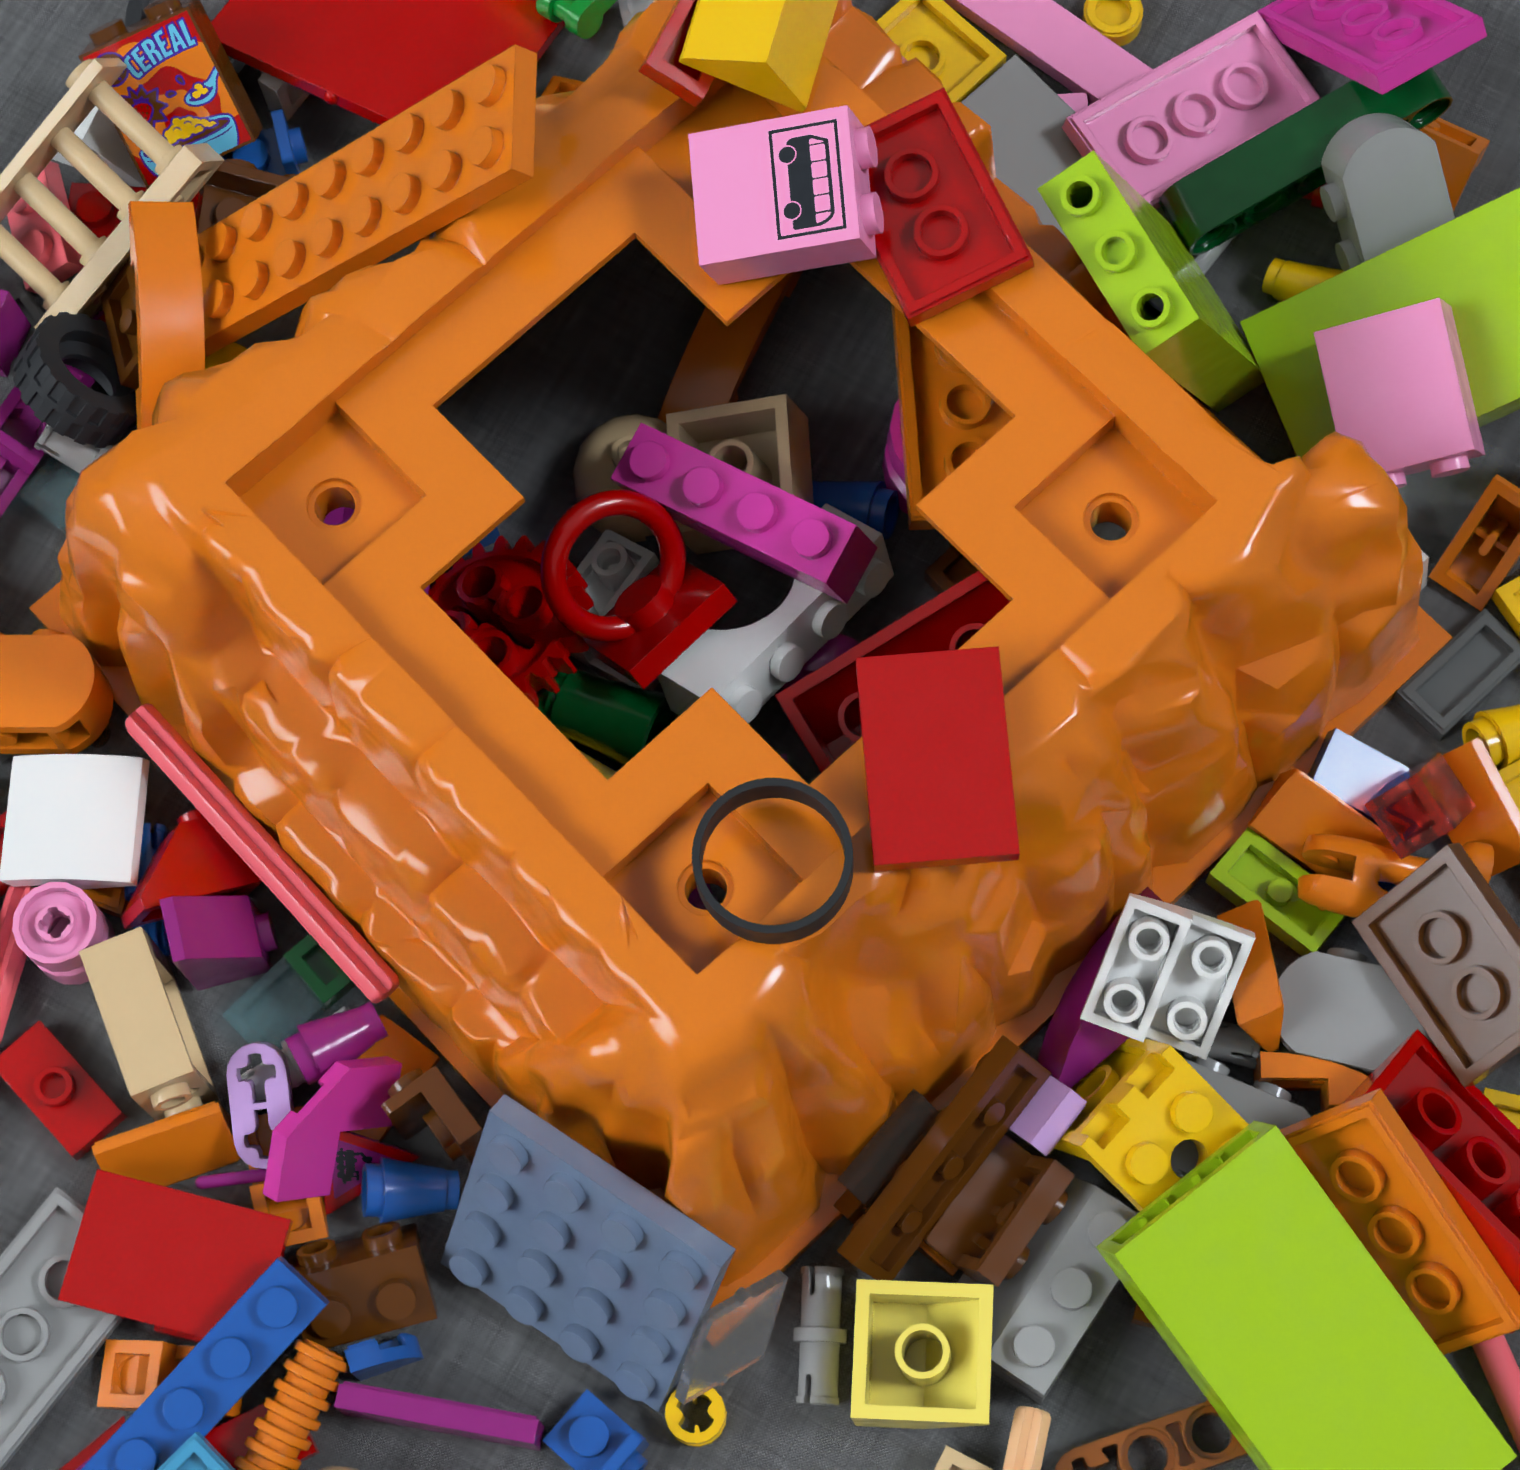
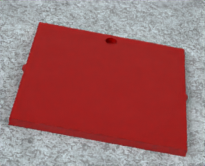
M229 0L211 22L228 56L320 97L330 105L335 104L379 125L515 44L537 53L538 62L565 26L564 21L555 23L541 16L536 9V0Z

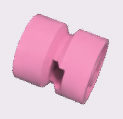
M48 882L33 888L21 899L13 916L12 931L18 947L50 979L64 985H80L89 981L79 954L80 950L116 936L111 922L81 888L67 882Z

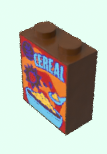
M157 0L143 9L147 18L127 27L122 18H119L89 33L92 43H89L78 56L81 62L87 59L93 60L94 58H120L127 65V68L111 87L173 147L176 145L183 147L189 144L208 143L220 156H223L256 141L263 125L200 0H184L182 2L180 0ZM114 124L148 189L159 176L155 172L156 164Z

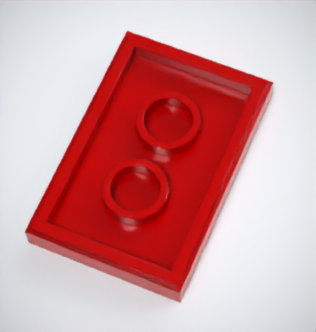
M944 87L866 125L872 128L878 153L877 167L869 168L870 191L877 192L884 217L883 233L875 234L876 260L910 327L1035 267L1029 249Z
M999 646L856 658L874 872L1019 860L1020 849Z
M97 1169L58 1300L204 1338L278 1257H283L293 1221Z

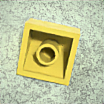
M857 1279L850 1415L856 1426L934 1429L989 1425L994 1285Z

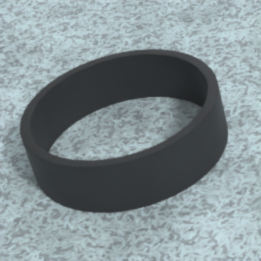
M763 778L748 781L732 788L710 806L701 819L695 833L692 847V866L701 900L712 917L720 925L746 940L765 944H781L797 941L817 932L831 921L841 909L850 891L853 878V847L849 829L844 818L826 796L798 781L784 778ZM767 798L790 799L816 810L836 831L845 855L840 881L830 898L807 917L781 925L756 924L733 915L713 897L702 873V862L706 844L720 821L744 804Z

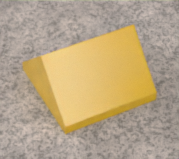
M697 0L679 62L802 113L808 104L838 0Z

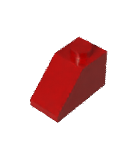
M197 809L192 810L177 819L178 825L159 844L121 916L124 929L163 920L160 899L171 896L249 895L262 881Z

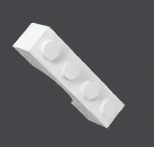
M826 503L822 509L857 525L878 547L848 604L794 579L792 589L786 599L765 618L736 629H708L658 676L670 710L680 716L712 687L747 723H750L757 716L760 708L786 682L793 680L800 673L803 665L828 640L835 638L842 631L846 622L871 598L881 593L887 582L894 576L882 533Z

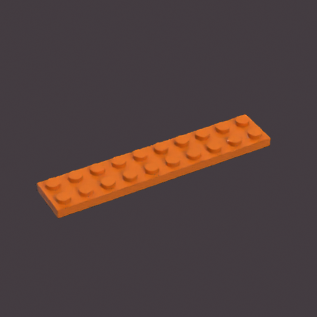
M513 45L199 233L205 358L301 306L310 297L330 290L345 275L381 262L533 178L537 53L519 45Z

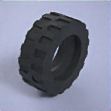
M59 312L57 316L51 314L46 317L18 354V358L13 365V371L16 372L13 379L15 386L19 388L22 394L20 396L26 406H30L35 412L34 415L42 423H47L53 428V431L61 436L65 435L82 445H94L95 448H106L107 445H113L114 447L132 431L137 430L136 390L121 386L106 322L100 319L95 320L90 318L89 315L77 313L76 315L69 314V312ZM65 364L90 375L105 389L108 395L94 391L81 383L71 374Z

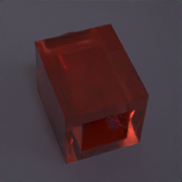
M1440 752L1388 782L1364 804L1401 860L1455 829L1476 807Z

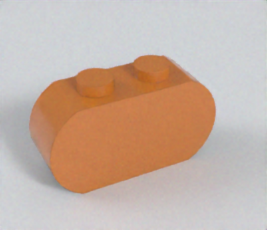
M38 629L32 635H5L0 632V754H77L90 746L102 734L110 720L113 710V693L107 677L88 649L74 636L53 629Z

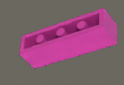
M640 423L610 478L623 490L639 492L656 500L671 514L675 521L848 604L878 548L857 525L643 423Z

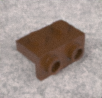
M1005 1134L960 1194L951 1202L925 1236L924 1242L971 1279L999 1287L1003 1280H1010L1024 1266L1030 1254V1248L1027 1245L1041 1224H1049L1062 1211L1068 1199V1193L1065 1190L1075 1177V1174L1055 1159L1031 1155Z
M393 1221L376 1224L363 1231L361 1237L337 1244L332 1239L313 1241L299 1248L296 1255L290 1256L287 1260L290 1265L330 1301L301 1333L303 1340L307 1338L326 1348H331L438 1318L436 1302L420 1250V1236L416 1223L403 1226Z

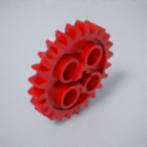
M502 535L498 536L493 551L487 552L480 542L473 547L472 558L465 561L461 557L454 563L452 570L448 573L444 572L435 580L436 584L429 589L428 596L538 708L537 692L545 688L557 694L560 688L554 677L558 672L575 674L577 669L569 660V656L571 653L586 652L589 646L581 636L562 625L546 602L540 578V564L546 541L543 540L535 547L526 535H522L512 548ZM568 559L566 575L569 590L575 601L588 611L594 606V601L585 590L588 584ZM464 612H467L475 616V618L479 621V623H481V625L478 626L475 623V621L470 617V615ZM510 633L514 637V639L519 643V645H522L524 647L528 646L530 647V649H525L521 646L516 645L507 635Z

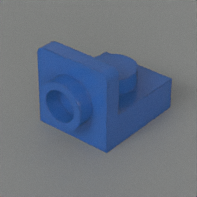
M283 109L271 111L274 127L262 130L256 141L221 156L224 160H246L254 164L259 170L282 176L286 174H299L298 165L309 162L301 128L289 129Z
M588 1389L585 1390L542 1440L574 1470H644L649 1462L642 1456V1453L649 1446L647 1440L638 1431L633 1430Z

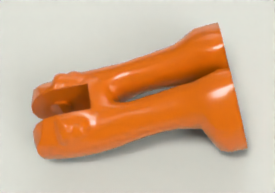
M1311 834L1307 837L1304 844L1302 857L1314 865L1353 873L1352 880L1323 874L1303 875L1298 879V898L1307 904L1317 906L1321 911L1327 910L1357 918L1388 893V891L1379 886L1378 882L1398 885L1429 858L1401 853L1379 844L1353 837ZM1478 841L1466 842L1462 846L1489 884L1494 865L1493 846Z

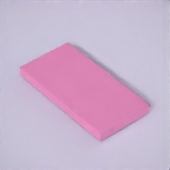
M1258 11L1067 117L1062 129L1082 157L1094 150L1149 204L1158 209L1161 207L1158 203L1160 197L1171 185L1319 100L1321 97Z

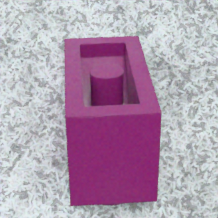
M248 895L171 896L159 900L172 961L197 991L273 971L269 951L279 948L274 923L269 911L260 914L258 908Z

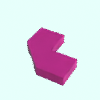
M389 1056L336 1061L318 1080L321 1088L298 1113L291 1110L273 1129L263 1195L276 1202L330 1195L340 1132L392 1126L391 1120L381 1108V1105L390 1098L388 1094L390 1087L400 1079L402 1063Z

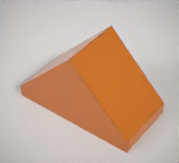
M1496 474L1428 576L1479 611L1485 608L1494 591L1499 588L1520 558V488Z

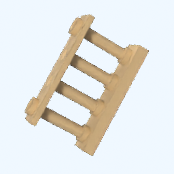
M120 58L87 59L78 65L66 80L65 85L69 88L67 93L0 174V223L18 200L22 198L81 255L79 262L84 266L71 283L69 281L61 283L0 224V258L45 300L42 307L47 312L34 326L35 329L51 314L57 316L59 312H69V314L76 315L77 313H82L93 318L102 308V295L130 257L128 209L130 201L190 202L225 161L208 143L189 144L183 147L176 145L173 147L111 86L127 68V65ZM95 106L156 164L155 172L159 176L146 192L141 190L136 193L74 133ZM57 152L119 210L117 218L121 222L108 238L106 236L98 238L37 179Z

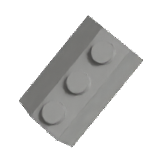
M1075 1177L1065 1190L1068 1193V1199L1062 1211L1049 1224H1041L1028 1243L1027 1247L1030 1248V1254L1024 1266L1013 1278L1007 1281L1003 1280L999 1287L994 1286L991 1372L1040 1405L1120 1282L1119 1278L1096 1249V1246L1138 1214L1099 1187ZM964 1273L958 1283L986 1284L973 1280Z

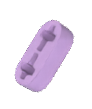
M255 1041L242 1046L232 1055L227 1065L226 1078L233 1140L237 1154L246 1164L254 1168L267 1169L269 1156L263 1155L260 1145H249L248 1134L255 1132L259 1127L258 1110L267 1109L269 1126L273 1130L291 1110L294 1111L290 1069L286 1056L277 1046L269 1042ZM253 1053L261 1054L263 1064H274L276 1069V1075L265 1080L266 1100L257 1101L253 1080L241 1078L240 1068L251 1064V1054Z

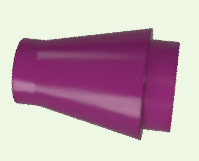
M369 1001L354 1009L296 1025L299 1031L284 1040L310 1086L316 1083L336 1061L357 1059L376 1042L389 1035L374 1006Z

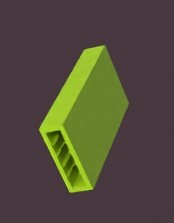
M1094 150L1037 188L1130 339L1174 381L1216 412L1221 411L1265 382L1249 344L1173 225Z
M1520 188L1240 321L1296 456L1302 457L1325 436L1336 431L1313 332L1436 298H1441L1452 307L1479 428L1520 409Z
M1254 1120L1096 1246V1249L1259 1470H1502L1517 1457L1276 1125Z

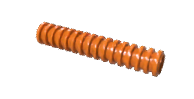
M307 1338L295 1340L293 1348L298 1351L294 1359L287 1358L283 1367L288 1371L284 1379L276 1378L273 1386L278 1391L274 1398H266L263 1405L268 1411L264 1418H256L254 1426L258 1428L255 1437L247 1436L244 1445L249 1449L245 1457L237 1456L234 1465L239 1468L238 1470H299L302 1462L297 1457L301 1450H309L312 1443L307 1437L311 1430H319L321 1422L317 1420L320 1411L328 1412L331 1403L326 1399L330 1391L337 1392L339 1382L336 1379L339 1373H347L349 1370L345 1357Z

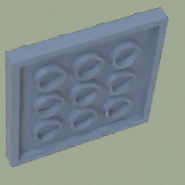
M504 1094L489 1110L440 1263L449 1268L460 1282L469 1287L478 1288L503 1305L508 1313L518 1322L532 1325L558 1343L569 1357L578 1362L587 1363L615 1382L619 1390L627 1397L642 1401L659 1413L677 1386L736 1249Z

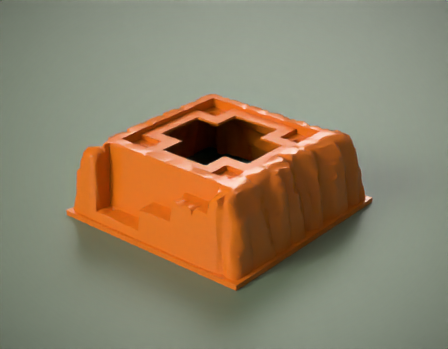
M654 0L645 11L636 13L620 32L616 44L605 62L581 86L574 91L536 98L533 178L422 238L414 252L393 262L369 265L347 274L329 291L310 297L302 309L295 337L287 340L255 343L232 361L205 370L186 372L164 383L152 414V426L132 431L125 439L81 470L77 485L66 500V540L57 557L62 571L61 581L31 605L29 609L46 629L70 634L84 644L107 677L112 688L113 701L127 717L136 711L137 708L147 703L152 704L398 975L399 985L388 996L390 1001L490 1109L504 1094L508 1095L736 1249L699 1333L709 1343L844 1216L833 1206L835 1202L921 1104L937 1117L952 1102L974 1073L980 1059L991 1051L1002 1035L1022 1048L1051 1021L1067 985L1092 946L1122 912L1129 893L1139 895L1148 886L1163 902L1174 905L1222 859L1248 828V823L1279 774L1296 768L1308 775L1327 732L1337 728L1350 736L1357 733L1453 637L1419 606L1423 577L1422 552L1408 529L1407 506L1399 493L1398 487L1386 471L1370 456L1362 441L1335 431L1325 436L1302 457L1288 458L1273 465L1264 462L1198 399L1174 381L1130 339L1070 241L1054 225H1043L1034 207L996 178L991 126L961 102H952L1029 249L1035 267L915 325L1012 417L1006 425L916 504V510L1011 601L959 649L999 646L1020 849L1019 860L874 872L862 737L815 780L808 784L712 687L607 780L428 596L424 589L525 503L524 497L436 408L635 238L726 326H729L789 274L785 273L719 285L699 266L688 134L801 114V112L716 77L704 99L694 107L638 72L677 1ZM838 0L808 104L802 113L848 105L862 125L866 126L943 88V84L916 57L907 61L901 55L900 47L890 39L872 16L854 7L852 0ZM876 258L850 262L865 279L904 315ZM347 507L354 510L351 518L343 524L328 525L324 523L326 516L334 509ZM1112 522L1122 527L1126 535L1118 540H1105L1097 536L1092 528L1099 523ZM784 778L801 782L816 789L826 796L839 810L846 822L852 840L853 878L850 891L841 909L831 921L817 932L789 943L765 944L746 940L720 925L708 910L698 909L688 901L691 892L697 887L692 866V847L701 819L720 796L740 784L756 779ZM767 798L744 804L720 821L706 844L702 862V873L706 884H715L725 890L727 894L721 905L733 915L756 924L781 925L807 917L830 898L840 881L845 855L836 831L816 810L790 799Z

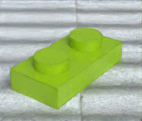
M1249 827L1212 869L1205 883L1237 907L1250 901L1258 900L1262 904L1267 930L1301 956L1319 951L1346 917L1345 915L1327 910L1321 911L1317 906L1307 904L1298 898V879L1309 873Z

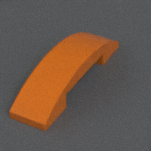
M130 201L128 203L131 266L135 268L139 370V388L136 390L137 430L152 426V414L164 383L186 372L205 370L202 277L193 202Z
M803 271L787 274L729 326H726L710 309L705 307L675 372L658 419L666 423V414L738 401L737 389L784 296L790 298Z

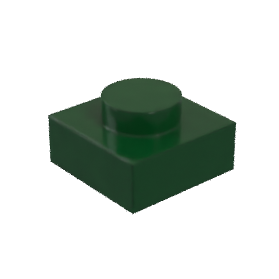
M310 934L283 955L286 963L326 1009L330 1008L356 986Z

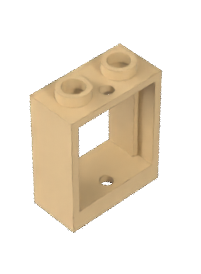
M140 926L80 950L81 960L130 1097L155 1121L219 1099L168 958L146 931Z

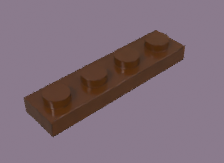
M1002 1035L991 1051L980 1059L974 1073L952 1102L937 1115L932 1128L909 1158L897 1167L892 1180L869 1210L855 1222L851 1233L837 1251L851 1264L875 1280L893 1281L923 1242L930 1229L951 1202L960 1194L1052 1073Z

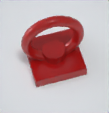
M608 490L592 494L577 502L554 525L542 552L540 564L541 586L552 613L563 626L583 638L589 646V651L596 658L642 689H645L738 602L724 583L686 562L684 540L671 514L656 500L639 492ZM619 515L632 517L645 524L654 534L659 546L660 564L647 576L627 587L617 599L614 607L604 616L593 614L575 601L568 587L566 569L572 546L586 528L603 518Z

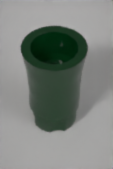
M577 669L575 674L557 673L554 677L560 688L557 694L545 688L537 692L539 700L538 709L568 740L591 749L621 766H624L674 721L676 714L670 710L664 692L629 686L601 678Z

